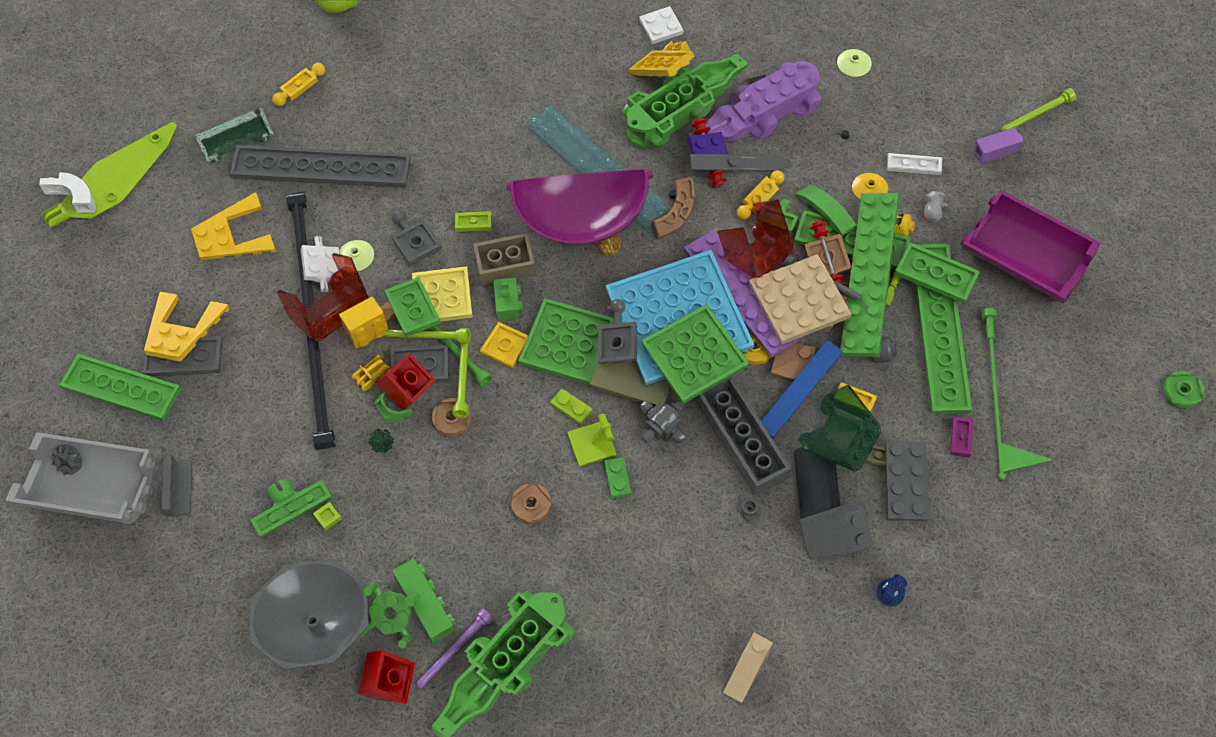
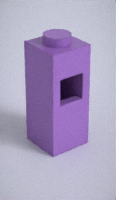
M1012 128L976 140L973 151L980 163H984L1020 151L1023 138L1016 128Z

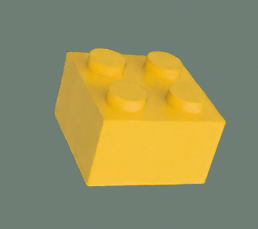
M373 296L339 314L345 332L356 349L368 345L375 338L383 337L386 330H389L384 313Z

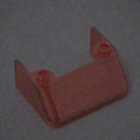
M779 199L753 203L758 222L754 224L752 234L755 237V241L752 244H749L744 227L719 230L717 232L727 261L754 278H762L764 274L769 273L793 251V241Z
M337 253L332 254L338 269L330 278L332 291L307 309L300 303L297 295L282 290L277 291L288 317L312 340L321 341L340 328L343 324L339 314L369 298L352 257Z

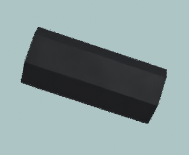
M809 444L794 450L801 519L841 506L834 448L825 444Z

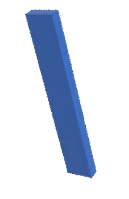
M827 340L761 421L772 439L775 438L841 356L843 351Z

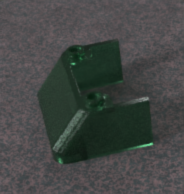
M261 107L196 134L194 137L206 162L210 161L212 164L221 160L220 156L235 150L236 145H247L257 140L261 143L269 140V135L274 133Z

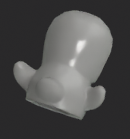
M933 191L926 194L925 200L927 204L924 208V217L929 222H938L943 215L942 208L948 207V204L943 202L944 193Z

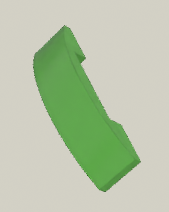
M808 185L795 194L806 206L811 204L830 221V226L839 234L841 233V236L856 228V223L847 211L822 189Z

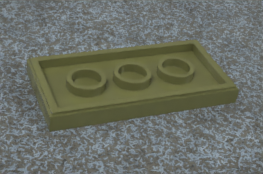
M636 361L611 364L597 363L590 382V387L640 403L648 401L654 405L653 407L659 402L664 406L671 389L666 379L645 385Z

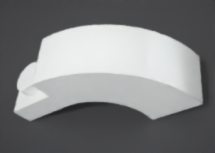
M60 172L59 178H40L39 185L45 194L72 196V204L77 213H96L95 200L85 182L79 177Z

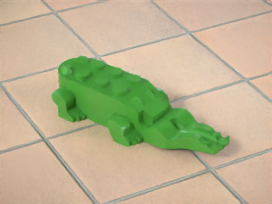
M735 54L721 61L704 62L691 71L682 67L677 70L676 75L672 77L666 76L663 82L664 86L650 95L637 91L627 98V105L622 111L623 115L627 118L628 139L639 147L661 146L669 140V135L695 118L705 117L711 110V106L715 103L714 97L724 93L728 84L745 68L748 69V62L740 55Z
M529 591L521 594L518 592L507 604L512 618L494 638L490 640L487 637H481L471 643L465 650L466 657L469 659L468 662L471 666L454 683L447 706L432 725V730L439 737H452L467 723L489 712L497 702L501 692H507L509 695L513 694L514 696L524 692L532 683V676L529 672L549 649L554 646L557 648L561 645L565 646L572 639L575 630L567 622L563 600L559 594L549 592L532 594ZM552 599H557V600H558L557 603H554V602H551V601H552Z

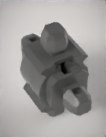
M678 400L671 406L669 404L663 406L659 402L653 408L654 405L644 401L640 405V410L646 415V430L642 433V441L648 444L655 438L659 441L663 438L666 442L672 437L674 441L681 443L686 438L685 433L679 429V424L681 423L679 414L683 411L684 404Z

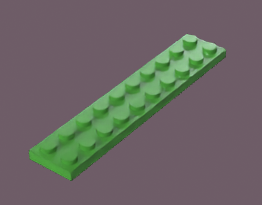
M898 193L861 194L849 288L860 293L862 299L857 301L849 296L847 298V306L852 315L851 318L844 320L841 350L843 352L841 356L880 357L899 203Z
M949 244L918 245L951 259ZM915 283L931 413H971L972 405L957 301Z

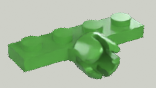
M288 479L278 481L283 489L280 492L275 483H273L268 488V493L274 502V506L250 519L259 537H264L331 499L332 497L323 481L320 480L300 492L294 490Z

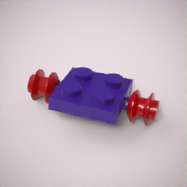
M704 118L695 119L691 127L696 128L693 134L697 136H691L687 139L691 153L729 155L722 132L707 134L711 129L706 127L708 120ZM697 170L698 173H699V172H704V171H710V170ZM711 170L707 178L712 179L710 186H714V188L723 186L724 182L727 181L726 178H722L725 172Z

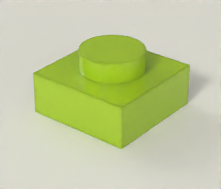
M330 502L313 513L325 531L342 520Z

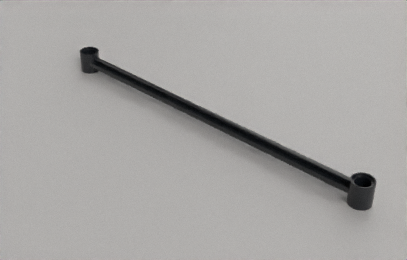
M305 192L287 194L286 201L289 211L292 210L317 425V433H313V443L317 451L336 447V443L334 444L333 441L335 440L334 432L329 430L312 281L304 280L301 247L302 245H307L303 208H307L305 203L307 199Z

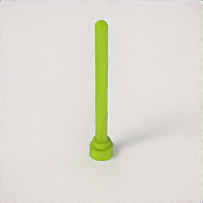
M1068 88L1062 91L1060 97L1003 126L1002 132L1016 128L1062 103L1069 104L1075 101L1076 94L1074 90Z
M460 328L456 332L420 331L405 337L402 330H386L385 336L455 339L459 343L468 344L471 339V332L469 328Z
M461 343L458 398L453 406V416L457 418L467 417L469 407L465 402L468 360L467 343Z

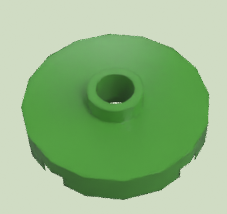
M1174 372L1166 379L1163 385V393L1172 405L1179 408H1192L1199 404L1204 396L1202 381L1198 377L1192 376L1193 374L1190 372Z

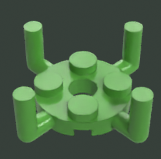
M376 582L370 583L363 592L366 596L374 593L376 598L369 608L371 620L368 621V628L358 638H362L369 630L376 627L384 634L399 632L403 638L398 642V646L402 649L405 648L412 640V636L406 628L411 618V606L420 599V594L415 592L405 597L401 593L383 592ZM388 607L395 610V617H390L387 614L386 609Z

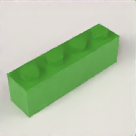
M412 559L392 570L406 597L415 592L420 594V599L412 608L432 643L435 644L454 633L453 625L456 623L450 613H445L443 608L446 605L441 596L436 597L434 594L436 588L431 579L426 580L424 575L427 573L422 563L417 564L415 559Z

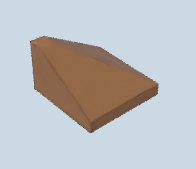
M389 301L380 306L387 323L396 318Z

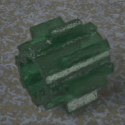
M377 428L373 433L371 432L368 443L376 453L379 451L386 453L389 449H392L394 438L387 429L383 431Z

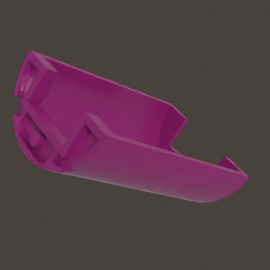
M1000 190L996 196L993 195L988 203L990 205L989 211L984 219L980 218L976 231L972 230L969 236L965 235L960 243L962 249L1064 304L1085 274L1101 243Z

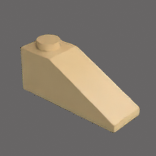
M753 633L723 694L742 704L768 657L773 642Z

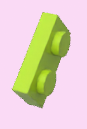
M491 211L455 213V231H492Z
M561 389L550 402L551 406L580 425L593 412V408L564 389Z

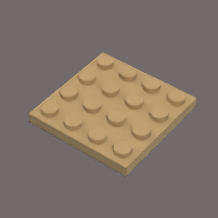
M818 254L749 280V285L781 344L851 318L852 313Z

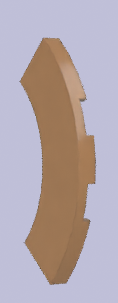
M692 177L675 180L676 198L672 209L663 217L652 222L657 239L666 237L676 231L688 218L695 198Z

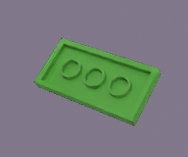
M910 242L894 275L965 304L980 271Z

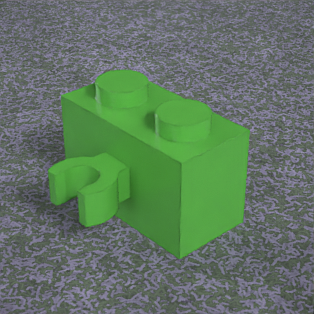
M516 277L493 280L498 321L520 318L523 304L522 300H518V295L522 294L521 285L517 284Z

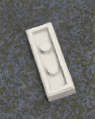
M888 153L887 171L941 175L942 157Z

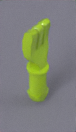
M894 274L888 285L886 301L888 306H890L893 300L894 290L897 289L898 282L901 277Z

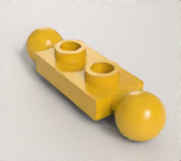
M315 63L311 71L305 68L279 87L282 93L278 92L273 95L272 102L274 105L283 106L286 103V98L293 101L318 82L316 76H322L325 73V66L322 63Z
M779 170L772 172L770 179L766 176L742 201L745 205L737 209V216L740 219H748L751 211L753 213L758 212L779 190L776 185L783 183L785 179L783 172Z

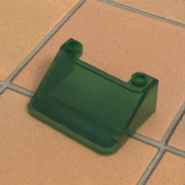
M846 385L824 396L821 410L824 414H828L829 417L823 427L810 433L805 432L801 434L798 440L806 450L846 469L857 472L861 470L881 434V427L851 386Z

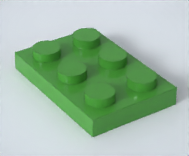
M419 277L384 290L405 337L441 324L440 318Z

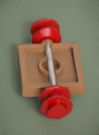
M822 220L813 222L809 229L815 232L812 238L819 240L805 244L808 258L818 254L832 280L847 286L846 283H842L844 276L839 274L851 270L841 233L826 238L830 233V230H825L827 222Z

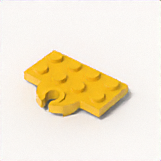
M671 41L662 51H651L628 70L631 75L672 77L677 74V70L681 67L687 66L690 63L689 61L695 56L690 51L686 41L674 44Z

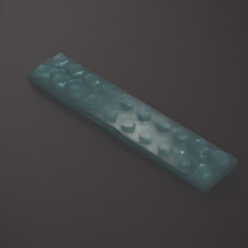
M552 104L525 123V127L579 174L628 170ZM649 188L646 203L634 222L647 232L653 227V220L666 215L672 207Z

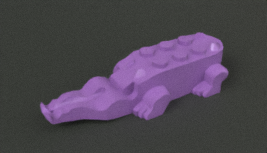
M804 61L786 62L778 68V71L749 86H740L730 99V105L721 106L708 119L706 127L711 129L707 134L722 132L724 141H736L748 133L762 139L772 134L778 125L777 120L793 112L799 116L802 115V117L815 112L816 106L822 100L821 95L817 91L819 83L818 69L811 63ZM689 131V137L697 136L694 135L693 132Z

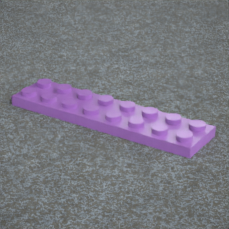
M715 230L684 247V252L688 257L712 250L747 329L771 358L802 340V337L784 344L780 343L749 285V280L754 279L753 275Z

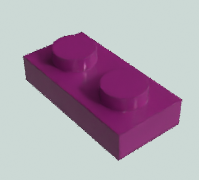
M953 417L950 455L970 458L974 419Z

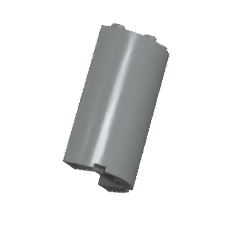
M37 432L29 448L35 461L23 487L21 484L13 483L5 500L13 506L131 524L137 520L140 514H144L147 498L153 493L151 483L155 459L152 458L150 450ZM68 445L79 452L82 458V467L78 472L73 475H63V472L56 471L57 467L55 465H51L53 460L50 457L53 454V450L58 446ZM70 457L65 458L63 463L66 464Z

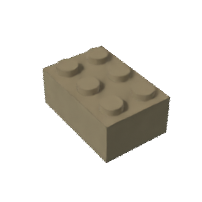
M528 233L473 244L482 286L494 284L493 280L514 277L520 279L536 275Z

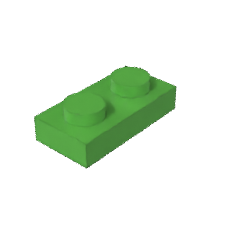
M624 457L604 460L611 498L631 496Z

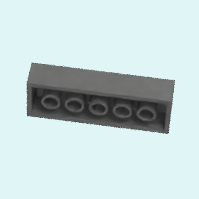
M732 376L696 396L698 406L755 496L789 479L791 472L789 464Z

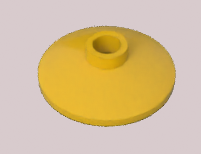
M864 173L855 178L852 184V191L861 200V194L888 193V184L878 174Z

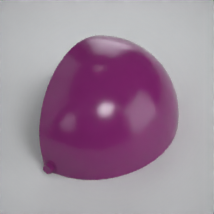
M649 169L523 179L506 183V189L511 191L512 201L518 215L534 232L557 243L588 245L613 238L626 230L637 219L646 203L649 180L653 178V171H649Z

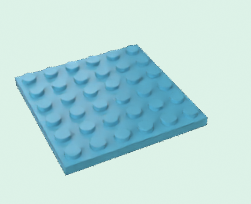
M712 250L605 285L611 303L615 299H621L626 305L625 311L622 313V323H637L636 363L645 385L665 378L642 346L641 340L706 304L741 352L754 348L752 338Z

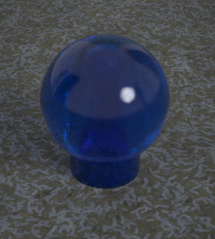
M895 574L892 578H886L881 581L876 589L878 600L888 607L901 604L906 594V579L899 574Z

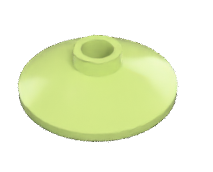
M850 49L839 55L837 65L839 70L845 75L859 77L869 72L872 62L865 52Z
M353 240L344 244L339 250L341 266L348 271L354 272L366 269L374 259L372 246L362 240Z

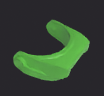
M385 392L374 403L386 423L397 421L406 416L410 417L413 413L411 409L404 411L389 409L385 405L388 398Z

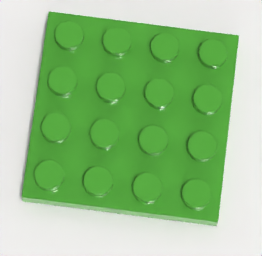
M544 298L518 362L526 367L590 385L598 363V326L614 324V318Z
M707 304L641 340L642 346L682 404L749 367V362Z

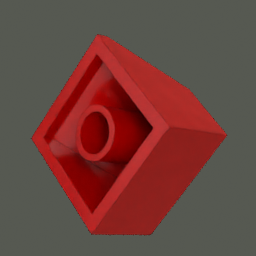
M408 352L376 383L403 411L413 404L435 379Z
M384 650L367 653L358 694L374 700L407 704L415 662Z

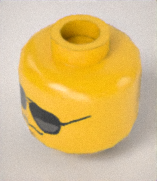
M897 212L895 234L908 236L910 232L914 231L915 222L912 221L911 215Z

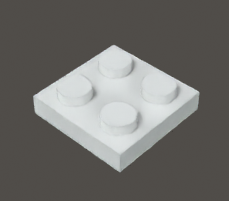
M670 6L639 16V21L652 44L682 35L684 32Z

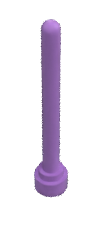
M484 608L477 613L476 621L417 681L416 686L419 689L423 688L482 626L490 625L494 618Z

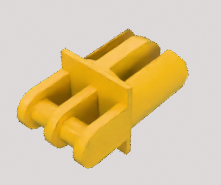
M377 355L364 367L360 365L361 368L352 375V379L356 380L357 385L361 386V390L365 392L374 384L377 385L376 381L391 368L382 361L380 355Z

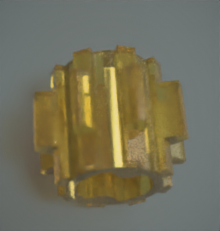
M614 236L599 243L602 253H606V256H611L622 250L621 246L623 243L620 236Z

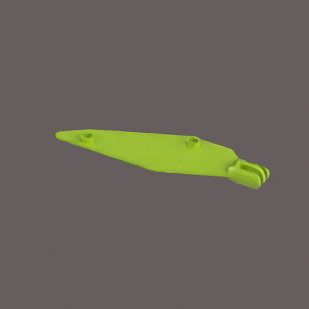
M171 122L96 162L81 180L85 182L95 200L96 213H77L72 204L73 197L67 195L61 203L41 213L48 226L53 228L71 217L92 219L123 202L169 146L177 128L176 123Z

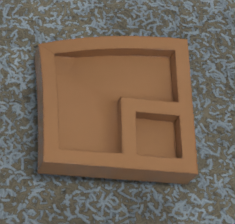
M793 344L775 355L771 375L794 381L815 356L816 347Z

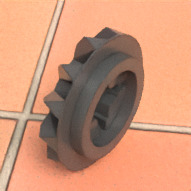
M61 445L53 450L50 458L53 460L51 465L57 467L56 471L63 472V475H73L81 469L82 458L75 448ZM69 456L68 462L64 464V459Z

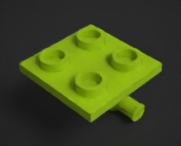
M606 414L598 416L600 422L567 432L579 467L617 456L612 440H614L611 431L612 425L608 423Z

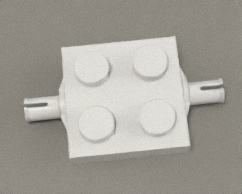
M316 236L314 237L315 246L302 245L301 247L304 280L319 282L321 292H327L329 290L328 282L342 280L339 248L323 246L322 237L319 236L318 238Z

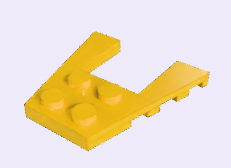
M256 192L191 228L201 260L225 258L224 256L232 255L236 257L253 253V255L262 254V252L268 251L276 252L270 234L238 245L234 243L228 220L262 210Z
M160 292L144 348L145 354L181 362L196 346L197 340L200 337L204 338L208 333L207 330L221 320L220 316L224 312L229 311L228 304L211 301L194 329L165 323L179 299L176 294Z

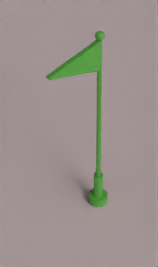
M986 308L981 311V319L986 321L987 340H989L1000 471L998 478L1005 480V472L1050 462L1052 459L1001 443L993 340L995 339L993 321L997 319V311L994 308Z

